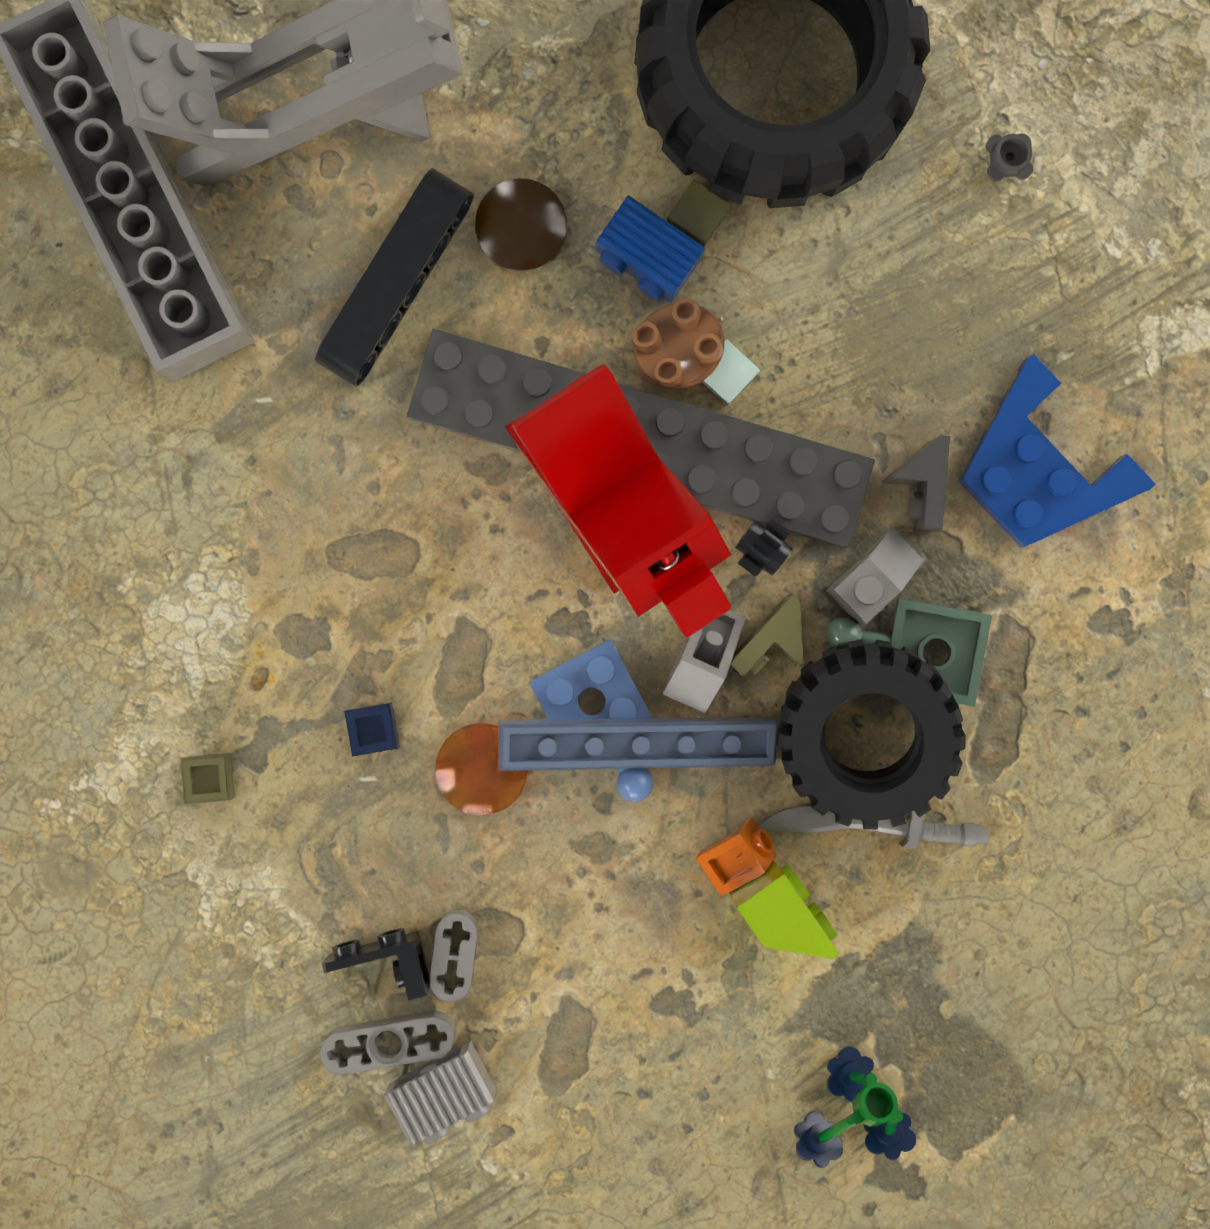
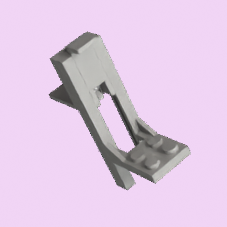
M334 0L252 43L194 42L118 14L103 22L124 125L200 145L177 156L176 161L180 180L204 186L214 184L354 119L424 141L430 138V131L422 93L463 75L447 0ZM329 49L336 53V57L330 60L332 72L325 75L324 87L246 124L220 117L218 102L323 50Z

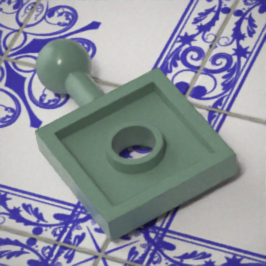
M898 598L890 634L861 630L859 624L853 619L840 617L834 619L827 626L825 639L827 645L830 648L835 646L836 650L849 647V641L862 640L863 645H875L876 640L888 641L894 648L901 649L904 646L916 652L918 657L926 662L923 657L925 644L932 639H940L948 647V657L945 662L934 667L938 670L942 679L946 681L957 704L975 707L992 615Z

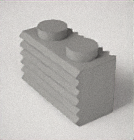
M469 1041L448 1052L445 1056L435 1059L389 1083L384 1096L411 1146L424 1140L425 1144L436 1142L450 1131L449 1126L452 1123H456L460 1119L465 1118L466 1122H473L490 1111V1104L494 1102L496 1086L483 1065L473 1042Z

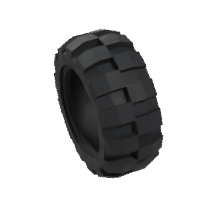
M643 0L640 7L638 36L636 37L634 64L637 66V95L646 124L659 132L663 139L662 151L685 176L691 175L694 171L711 182L709 192L742 204L743 198L746 195L766 198L769 208L805 206L810 196L822 193L823 195L833 197L859 182L876 161L884 159L915 111L926 82L922 67L924 60L930 52L928 15L922 5L913 6L912 0H811L834 17L850 40L857 65L856 93L835 112L812 122L797 125H776L758 121L734 109L715 91L703 71L697 52L696 40L703 27L719 10L735 0Z

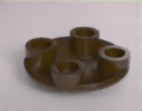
M518 178L496 185L483 197L476 212L475 232L478 242L484 253L498 267L515 271H526L541 267L559 255L566 237L567 218L560 199L550 188L535 180Z

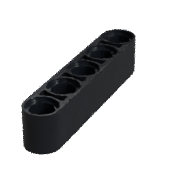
M433 168L425 174L323 339L316 353V363L355 387L364 381L468 213L473 202L474 193Z

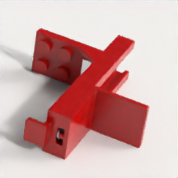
M600 365L586 375L581 376L553 397L505 426L522 455L547 488L607 585L614 594L618 591L621 592L638 617L662 602L685 637H689L730 610L731 604L710 569L732 555L708 512L658 457L613 374L606 365Z

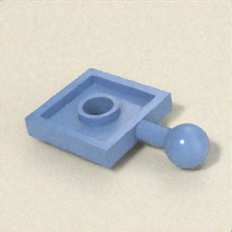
M611 639L529 682L548 720L652 718ZM588 688L600 690L605 697L604 709L597 715H587L579 707V696ZM646 768L617 769L619 771L617 790L624 799L630 802H640L651 794L653 778Z

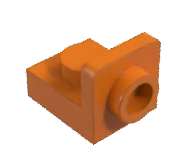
M750 818L742 823L738 831L701 850L696 860L720 896H723L765 874L775 859L776 852L769 833L765 829L759 828L755 820Z

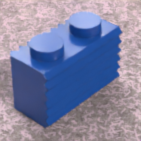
M629 195L625 198L596 241V251L601 255L599 261L606 268L618 275H622L626 271L639 281L637 287L640 291L658 302L664 297L668 302L672 303L703 258L705 251L703 246Z

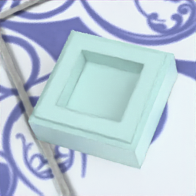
M726 339L723 356L719 365L702 383L728 406L760 372V369Z

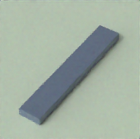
M774 717L499 720L498 768L499 771L775 766L778 721Z

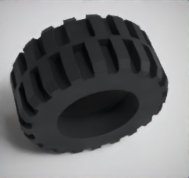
M862 640L849 641V647L836 650L835 646L823 651L822 658L815 663L810 660L800 669L801 676L798 680L792 681L788 687L784 705H781L779 718V747H781L782 764L785 773L791 775L792 786L799 796H808L811 800V808L822 816L830 811L835 814L836 823L848 827L851 825L852 819L861 820L863 829H878V821L890 819L893 828L906 824L904 815L911 811H915L918 817L930 811L929 800L934 796L942 800L951 789L948 779L950 776H958L963 764L959 756L960 751L965 749L966 740L961 724L963 717L946 681L942 679L938 670L928 661L924 662L921 660L916 652L904 646L901 649L894 648L890 642L876 640L875 645H863ZM868 693L884 694L896 698L909 710L915 726L914 741L900 760L883 769L861 771L849 768L832 757L825 742V725L829 715L838 705L849 698Z

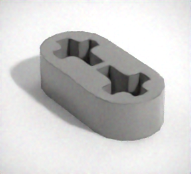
M452 910L446 913L440 920L435 932L430 987L435 996L446 1002H455L462 999L469 992L474 975L479 927L475 917L464 910ZM455 921L462 922V929L470 932V936H463L459 951L451 950L453 937L451 934L445 933V929H451ZM450 960L458 961L456 974L458 977L464 978V982H457L455 989L446 988V980L439 979V975L446 974Z

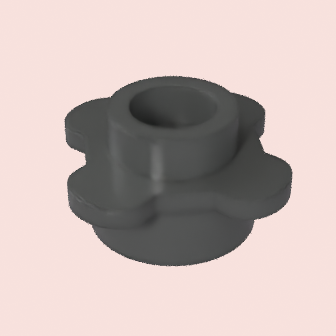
M1008 134L1003 138L1000 135H993L988 139L985 148L990 153V166L987 168V175L990 179L1001 181L1004 177L1015 176L1019 180H1025L1032 174L1033 165L1030 163L1032 158V141L1026 134ZM1006 154H1011L1013 160L1007 161L1005 158Z

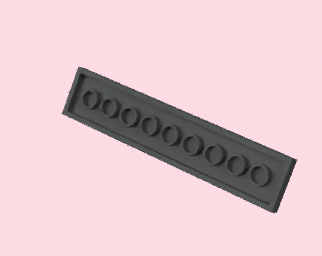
M432 329L407 418L520 452L505 426L520 416H524L586 374ZM618 383L658 457L701 506L750 521L757 520L764 525H767L769 521L774 519L791 533L845 549L850 548L875 459Z

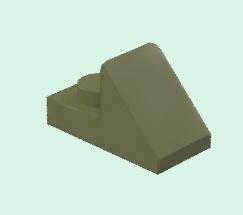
M786 595L734 652L730 667L737 674L744 676L748 671L754 675L757 674L772 658L773 654L768 650L772 645L777 647L795 665L803 667L800 600L795 595Z

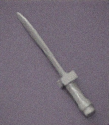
M799 806L782 810L769 817L760 824V828L773 832L818 833L848 828L863 829V824L861 820L852 819L851 825L848 827L836 823L835 814L830 811L822 816L812 809L811 806ZM915 811L908 813L907 819L905 818L906 824L892 828L891 820L887 819L878 821V829H866L904 836V839L899 844L904 848L918 850L919 839L944 843H960L962 846L975 847L976 844H987L988 842L987 826H976L975 823L949 825L922 822L923 818L928 814L925 813L918 817Z

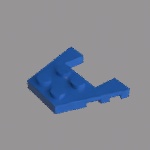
M1034 353L1029 355L1020 365L1019 373L1010 389L1006 391L999 404L998 412L989 428L985 430L958 481L1020 548L1031 545L1148 491L1156 485L1128 454L1118 458L1090 485L1029 420L1028 415L1062 384Z

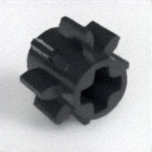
M774 519L769 521L766 526L755 520L735 546L738 551L744 554L738 564L754 576H758L762 569L772 576L793 550L790 545L784 542L790 532Z

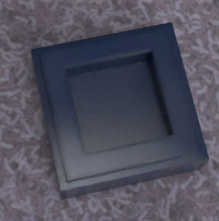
M392 702L344 711L352 757L400 748Z

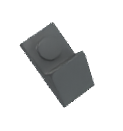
M940 435L929 441L882 480V483L917 486V492L911 493L908 503L909 520H914L913 531L932 533L943 529L950 436Z

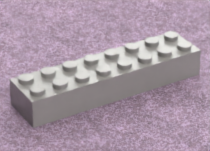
M47 0L0 23V57L156 372L175 382L256 342L153 132L124 125L107 39L93 11L85 1Z

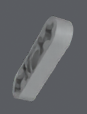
M440 1011L342 1026L329 1033L321 1046L320 1057L327 1070L339 1075L438 1059L445 1056L451 1050L456 1037V1026L449 1015ZM431 1024L436 1025L438 1032H446V1035L441 1038L440 1045H433L431 1038H422L416 1040L415 1050H410L411 1035L407 1027L414 1028L413 1037L426 1034ZM383 1031L395 1032L401 1039V1049L394 1054L381 1052L376 1044L377 1035ZM363 1035L368 1036L366 1050L370 1058L364 1057L365 1048L352 1051L348 1060H343L341 1053H333L332 1051L337 1046L339 1040H344L346 1047L360 1046L363 1042Z

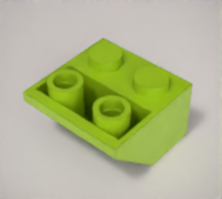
M773 860L765 874L729 892L736 908L764 948L833 959L840 954L831 942V940L838 936V933L815 902L809 906H806L803 902L811 895L788 864L780 869Z

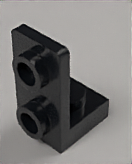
M404 928L393 929L379 934L377 942L360 945L359 940L346 941L333 946V953L329 954L322 962L324 973L397 955L398 959L393 960L394 978L398 988L405 987L408 1001L427 996L430 989V975L419 931L406 934Z

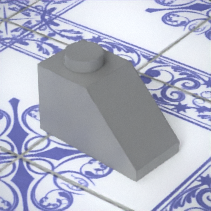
M892 527L825 591L851 619L858 624H867L902 591L924 560Z
M729 610L693 635L686 637L672 668L663 695L705 714L726 678L746 618Z

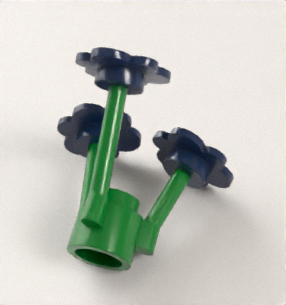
M844 1047L839 1053V1058H832L827 1063V1069L831 1073L827 1079L829 1092L835 1096L844 1095L846 1100L852 1102L853 1113L835 1124L831 1121L826 1122L822 1114L812 1111L805 1116L804 1122H800L794 1127V1133L799 1139L796 1143L798 1156L804 1161L813 1160L819 1168L826 1167L830 1160H837L842 1156L843 1146L837 1135L860 1123L863 1124L865 1131L868 1133L865 1138V1146L874 1155L884 1153L887 1159L894 1161L900 1157L901 1151H911L916 1145V1136L909 1129L911 1126L910 1116L897 1110L898 1100L894 1091L889 1086L878 1083L876 1075L871 1073L874 1068L873 1060L867 1056L861 1057V1053L854 1047Z

